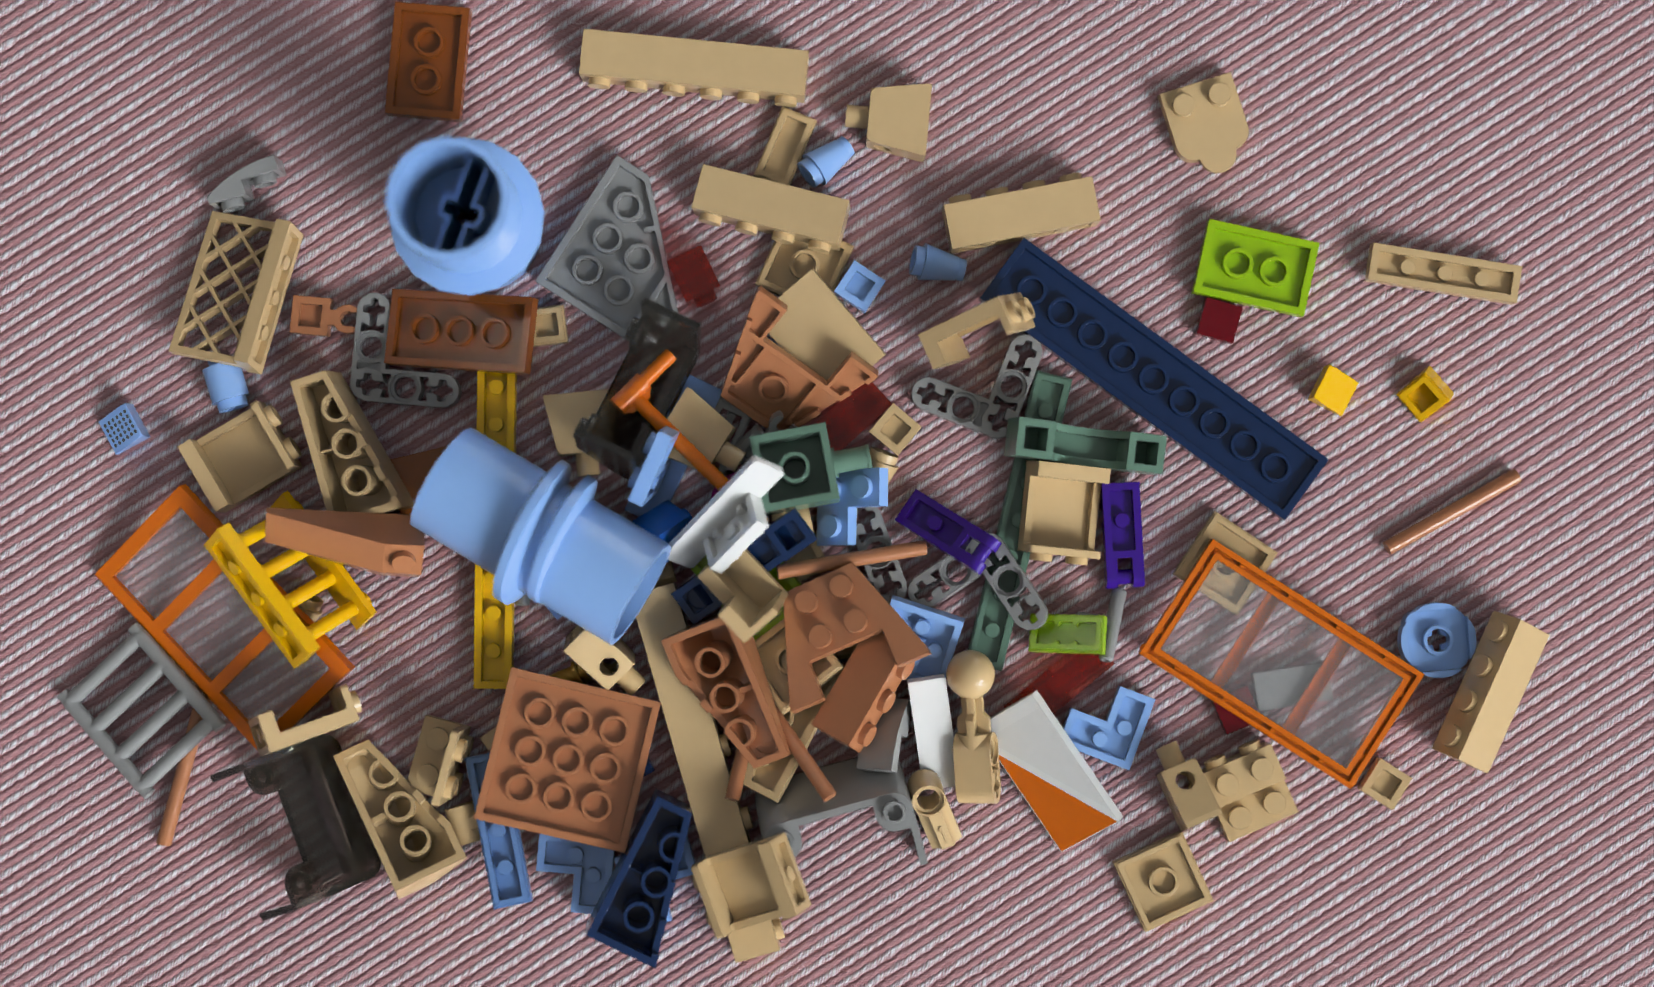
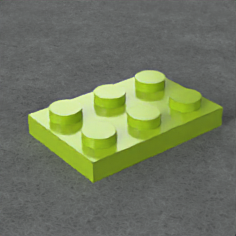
M1208 219L1191 294L1301 318L1305 314L1320 243Z

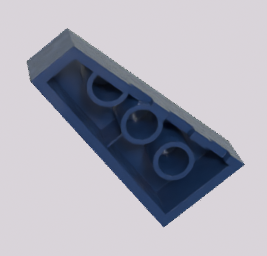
M655 789L627 843L625 853H622L586 923L587 936L655 969L692 816L690 805Z

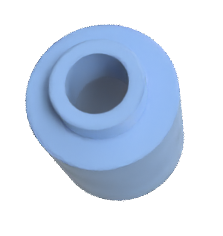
M207 361L209 367L204 368L202 372L212 405H217L219 413L231 412L248 406L247 397L250 394L242 368Z

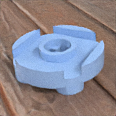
M1439 602L1425 603L1417 606L1411 612H1407L1401 620L1397 634V645L1402 659L1424 673V676L1431 678H1446L1460 672L1468 659H1471L1475 653L1477 643L1476 632L1469 618L1464 616L1456 607ZM1437 629L1439 635L1446 638V642L1439 645L1438 651H1434L1433 645H1429L1427 642L1428 637L1432 636V631Z

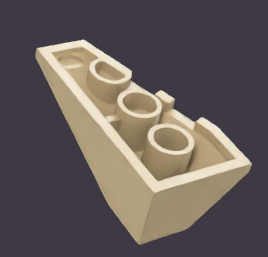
M369 740L333 755L398 899L436 882L467 859L451 823L403 777L399 770Z

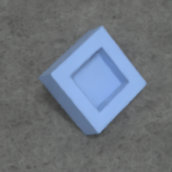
M854 260L834 290V293L865 314L886 280Z

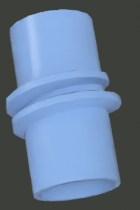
M446 136L421 142L401 156L389 176L385 202L396 252L414 276L441 292L473 296L508 286L527 272L538 254L545 212L538 184L517 156L491 141ZM472 209L478 215L474 223L465 220L462 225L457 221L460 212L470 215Z
M472 427L463 430L451 441L427 475L416 497L411 512L410 525L495 575L493 580V597L507 606L520 600L526 594L532 601L547 606L608 644H615L630 627L652 593L669 559L672 548L670 544L595 501L598 482L593 477L587 475L574 487L568 485L572 467L564 460L559 461L546 472Z

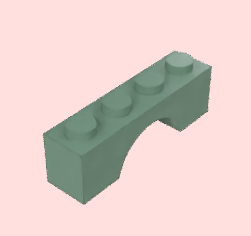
M1014 417L1008 418L1004 456L1155 475L1163 474L1167 436L1131 431L1092 429L1061 424L1056 421Z

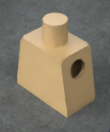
M932 84L872 88L869 106L847 104L845 127L867 129V148L924 162Z
M687 387L667 419L713 465L717 461L735 472L746 455V452L729 442L736 430L735 427L697 393ZM673 447L668 458L696 469Z
M615 388L543 395L558 455L576 456L577 477L600 475L598 453L614 452L618 409L610 402V399L618 392Z
M578 625L566 636L563 651L605 689L609 690L617 683L626 693L633 695L646 681L632 667L635 664V653L621 638L615 644L610 645ZM611 657L614 658L616 662L608 664L604 662L603 659Z
M1177 741L1156 749L1164 771L1156 776L1180 831L1222 814L1221 808L1195 757L1185 761ZM1177 775L1187 777L1189 781L1188 789L1185 790L1178 787L1176 782Z

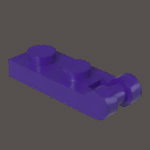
M1140 483L1101 484L1105 588L1115 589L1118 588V585L1131 584L1132 588L1144 587L1145 572ZM1117 558H1130V569L1118 570Z
M915 489L895 518L898 524L962 563L978 575H981L987 565L984 563L991 552L996 553L1002 544L987 532ZM973 539L979 544L973 553L970 554L965 549Z

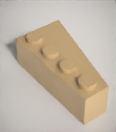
M325 370L290 381L326 511L392 514L413 508L414 501L343 375L340 372Z

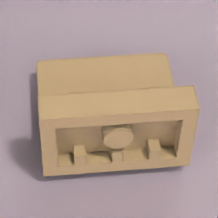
M425 715L407 781L420 793L433 796L431 805L439 807L451 800L453 795L457 796L459 794L464 774L459 772L460 765L464 758L470 756L474 737L469 736L471 726L432 715Z

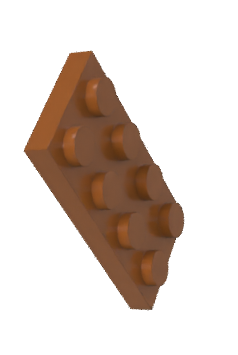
M392 289L384 363L393 366L530 375L538 299L523 296L489 294L468 296L439 291Z

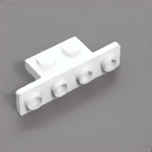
M752 456L669 543L672 548L668 560L687 568H693L706 555L709 569L722 574L769 526L762 497L784 475L782 467L760 457Z

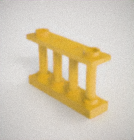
M288 490L282 493L270 507L304 509ZM266 519L240 534L233 529L230 523H227L218 528L204 546L294 669L305 663L320 648L316 642L317 638L348 619L358 630L377 613L372 606L369 596L361 591L342 564L291 549L264 564H260L247 547L265 538ZM305 559L317 577L287 595H282L270 578L298 561ZM327 589L339 605V608L311 625L305 626L293 608Z

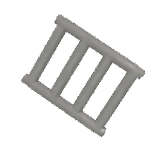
M136 622L128 629L130 635L71 691L66 689L57 698L132 787L144 799H148L155 792L153 786L212 730L217 732L224 728L226 722L139 622ZM141 647L154 663L94 718L81 702L132 653ZM165 675L178 691L129 738L118 746L105 730L157 680ZM189 703L201 716L202 720L148 771L142 774L129 758L179 710Z

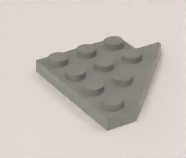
M616 155L535 281L630 343H632L651 312L678 329L681 326V320L649 175Z

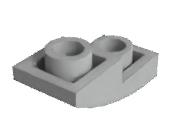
M271 155L237 170L223 180L207 196L209 205L222 210L223 213L244 209V203L255 200L251 188L252 185H255V188L269 187L277 183L276 178L287 176L283 161L275 155Z
M895 699L891 709L887 713L882 714L876 725L877 731L874 739L868 746L863 747L860 754L858 753L857 769L861 771L897 773L901 738H908L911 712L909 699Z

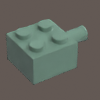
M826 422L749 436L753 456L781 466L784 473L762 497L766 516L785 513L793 508L801 510L840 502L836 478L839 477V473L872 468L868 444L834 451V447L830 448Z

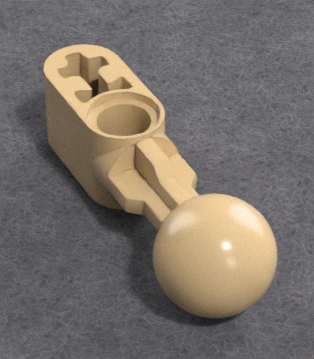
M966 650L956 654L951 659L946 671L948 685L954 693L961 697L962 713L957 717L958 732L955 733L953 740L956 797L959 803L997 804L1001 795L998 739L996 733L991 731V719L984 711L983 697L994 683L995 669L991 660L985 654L975 650Z

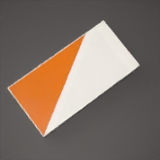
M1037 690L990 717L991 731L996 733L998 739L999 762L1061 853L1118 823L1122 819L1123 815Z

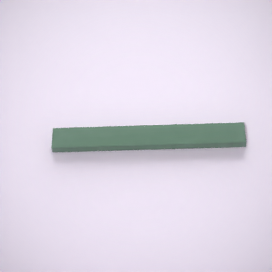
M1036 370L1024 417L1056 421L1062 424L1073 379ZM1014 457L995 535L999 536L1006 543L1026 574L1030 552L1017 551L1026 463L1027 461L1038 460ZM991 552L990 559L995 566L988 570L992 575L999 566L1008 564L1010 561L1005 557L1001 562L995 553ZM1006 571L999 578L1000 588L1005 592L1015 591L1020 584V578L1015 571ZM985 578L968 650H975L985 654L991 660L994 669L1002 671L1014 620ZM1020 596L1009 600L1012 607L1017 601L1019 602Z

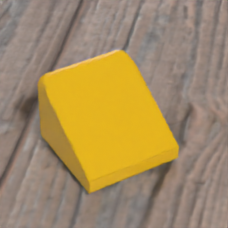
M1330 364L1323 367L1307 400L1342 416L1358 382Z
M1428 366L1396 395L1421 423L1448 403L1454 393L1435 370Z

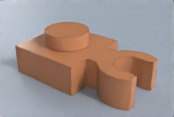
M293 295L289 332L299 335L330 337L331 327H336V329L345 334H355V327L345 326L343 319L348 313L357 314V308L347 304L333 310L334 300L331 298Z

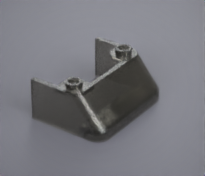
M644 297L641 303L642 315L640 319L634 317L626 331L625 338L630 340L629 351L596 414L593 413L589 419L582 417L573 436L578 449L627 480L630 479L636 466L641 467L647 458V454L642 453L649 435L651 432L658 433V431L638 411L635 414L623 415L610 402V399L636 373L641 374L665 349H668L677 360L650 385L652 388L650 389V399L648 400L661 414L668 418L700 354L701 323Z
M322 734L210 775L213 783L244 772L249 787L255 793L268 795L278 791L303 862L291 867L285 876V888L290 901L260 913L262 921L300 910L374 877L380 870L381 860L333 755L342 752V748L339 742L331 735Z

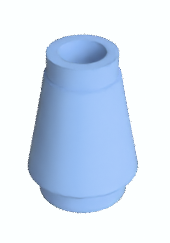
M841 136L837 140H833L803 154V160L797 163V166L806 182L816 188L820 184L826 185L855 152L849 141Z
M927 243L924 246L915 245L910 258L909 274L917 276L918 280L962 281L966 272L967 260Z

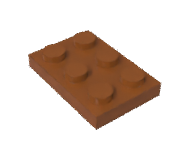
M395 1L385 114L387 116L462 122L472 18L470 8Z

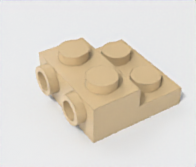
M1255 739L1239 746L1240 753L1228 758L1225 757V754H1221L1204 762L1205 768L1202 771L1221 808L1222 814L1216 817L1228 842H1232L1298 813V809L1285 782L1286 776L1272 745L1268 742L1261 743L1259 739Z

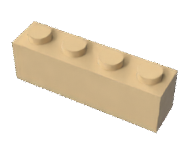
M706 164L702 166L691 206L694 214L699 216V221L704 224L719 227L721 222L736 225L735 230L743 234L756 236L757 231L772 234L771 239L779 243L792 245L794 240L808 243V249L824 254H829L830 249L840 250L851 209L850 201Z
M1072 173L1059 177V183L1045 185L1044 180H1035L1022 184V190L1008 192V187H999L986 191V197L971 199V194H963L949 198V204L943 205L942 215L950 253L955 254L1022 241L1023 238L1032 239L1097 226L1101 218L1092 176L1082 178L1081 173Z
M1493 611L1432 749L1488 774L1550 635L1519 618Z

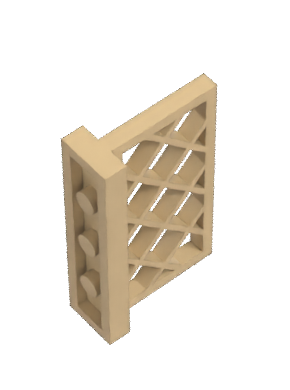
M212 211L169 351L175 355L240 367L247 372L262 375L304 236L302 232L291 221L276 219V222ZM221 223L234 225L238 235L221 245L217 239ZM260 231L271 232L268 244L255 252L248 239ZM244 242L251 255L232 265L226 252ZM221 256L228 269L210 280L206 273L208 264ZM256 263L260 270L257 279L244 286L238 273ZM233 277L240 290L222 301L215 287ZM210 291L217 304L199 315L195 308L197 300ZM245 298L249 305L247 314L234 322L227 308ZM222 312L229 325L211 336L204 323ZM199 326L206 340L193 348L183 346L187 333ZM234 333L238 340L234 356L221 354L216 344ZM211 347V349L213 350V352H211V351H206V350Z

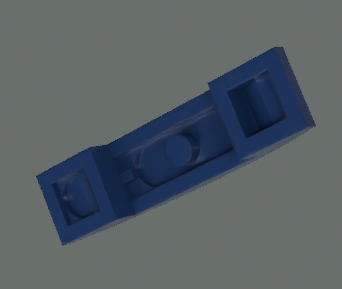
M793 508L771 522L763 534L747 549L769 572L783 561H787L815 542L817 537L797 509ZM699 573L671 594L693 625L723 605L697 577Z

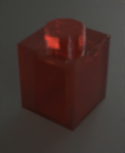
M701 245L667 261L688 306L695 303L697 308H700L718 299L716 293L722 291Z

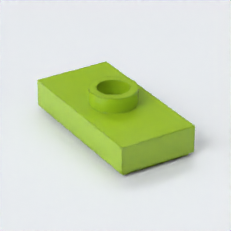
M1030 613V620L1033 623L1038 620L1036 613ZM1048 614L1046 623L1041 628L1029 631L1028 651L1033 653L1105 655L1107 617L1105 615Z

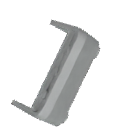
M858 756L819 767L837 792L832 799L826 802L820 797L803 771L793 775L779 804L756 792L755 806L762 839L785 832L794 857L799 854L802 847L799 826L873 806L877 822L884 829L892 832L911 829L920 865L928 864L900 761L898 762L897 773L861 771L856 768Z

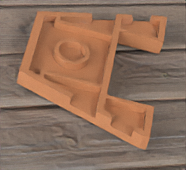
M760 285L756 289L720 395L722 398L766 429L769 427L771 415L780 410L783 413V419L776 427L779 430H786L793 423L797 427H801L820 415L821 411L836 401H843L852 395V391L865 383L868 385L876 380L878 370L852 351L830 378L826 380L767 338L768 333L787 311L788 305Z
M853 562L787 591L789 594L783 605L789 707L794 714L826 701L812 663L884 632L899 668L931 655L930 649Z

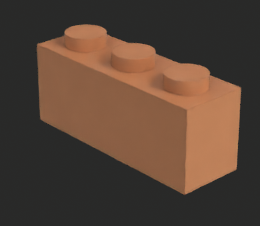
M883 632L859 642L811 725L860 754L863 747L868 746L874 739L879 719L883 713H887L893 706L896 698L895 692L901 681L906 680L910 676L915 662L899 668Z

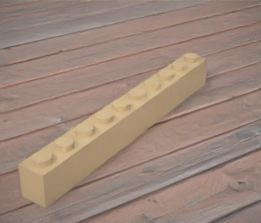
M675 582L654 588L636 619L705 857L751 843L748 829L754 827L748 806L741 808L740 802L725 799L731 773L727 756L733 755L728 737L725 734L720 735L716 719L710 712L707 713L699 704L701 701L675 676L661 643L662 639L689 627L685 612L671 595L678 589ZM780 917L735 930L728 934L735 963L780 950L779 939L785 938Z

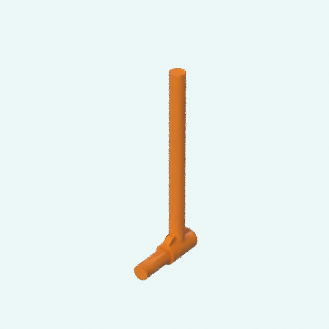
M665 349L641 374L636 373L610 399V402L623 415L635 414L638 411L657 431L665 426L679 431L648 401L650 399V389L652 388L650 385L677 360L676 357L668 349ZM681 432L679 433L673 447L720 491L729 479Z

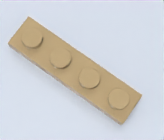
M1374 242L1370 244L1365 281L1513 305L1517 303L1522 266Z

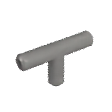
M1119 587L1112 589L1106 616L1105 655L1098 656L1103 662H1112L1114 659L1127 595L1126 590ZM1085 612L1076 613L1077 615H1097Z

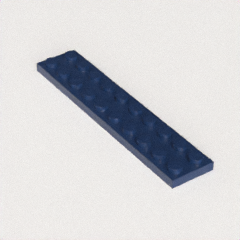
M1023 238L979 298V301L985 303L997 296L1021 292L1023 298L1026 297L1031 302L1035 312V318H1033L1035 327L1022 331L1023 333L1032 336L1045 349L1282 521L1288 517L1329 460L1025 238Z

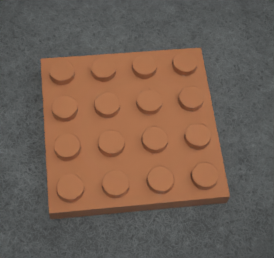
M511 667L474 819L625 853L661 702Z

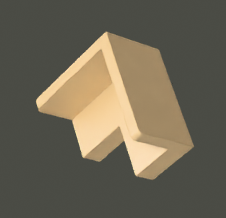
M748 549L722 574L710 570L707 564L697 576L721 601L723 607L718 616L744 644L780 612L789 594Z

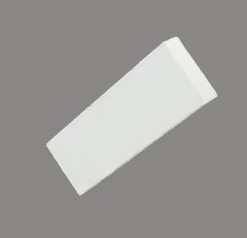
M945 674L907 679L920 770L928 769L934 771L940 777L943 788L955 786L954 734Z

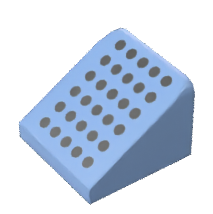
M130 403L120 405L99 421L116 455L151 437L136 408Z

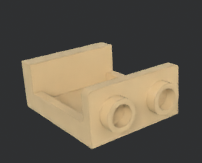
M1021 292L997 296L918 334L932 368L937 369L957 364L970 358L962 336L1000 319L1007 335L1027 331L1035 327L1033 321L1035 312L1028 298H1023Z
M256 400L250 404V409L197 440L189 439L177 446L215 512H228L303 467L298 457L302 456L301 451L290 436L287 438L284 436L279 427L283 421L272 404L267 406L266 403Z
M1027 461L1017 551L1030 552L1029 560L1052 562L1053 555L1066 556L1065 563L1086 566L1088 565V558L1100 559L1101 552L1094 550L1101 484L1110 483L1111 469L1045 461Z
M347 684L335 688L328 693L334 709L333 714L283 732L279 731L273 711L250 719L248 724L260 757L359 721L358 713L362 712V707L355 690L349 691Z
M785 832L707 856L691 866L693 884L701 894L706 908L707 922L714 930L717 939L726 937L735 930L782 917L783 920L796 917L812 905Z

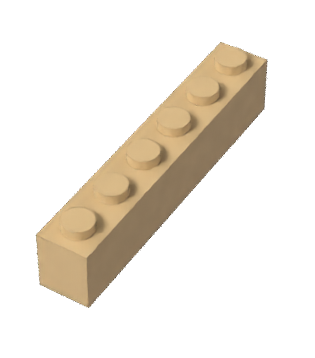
M583 29L579 75L583 82H588V86L595 89H610V84L623 85L625 90L635 93H646L648 88L663 89L662 93L668 96L682 97L685 96V92L700 93L699 97L707 100H721L722 95L735 96L737 101L741 103L758 104L759 99L774 100L776 106L792 108L796 107L797 103H805L809 51Z

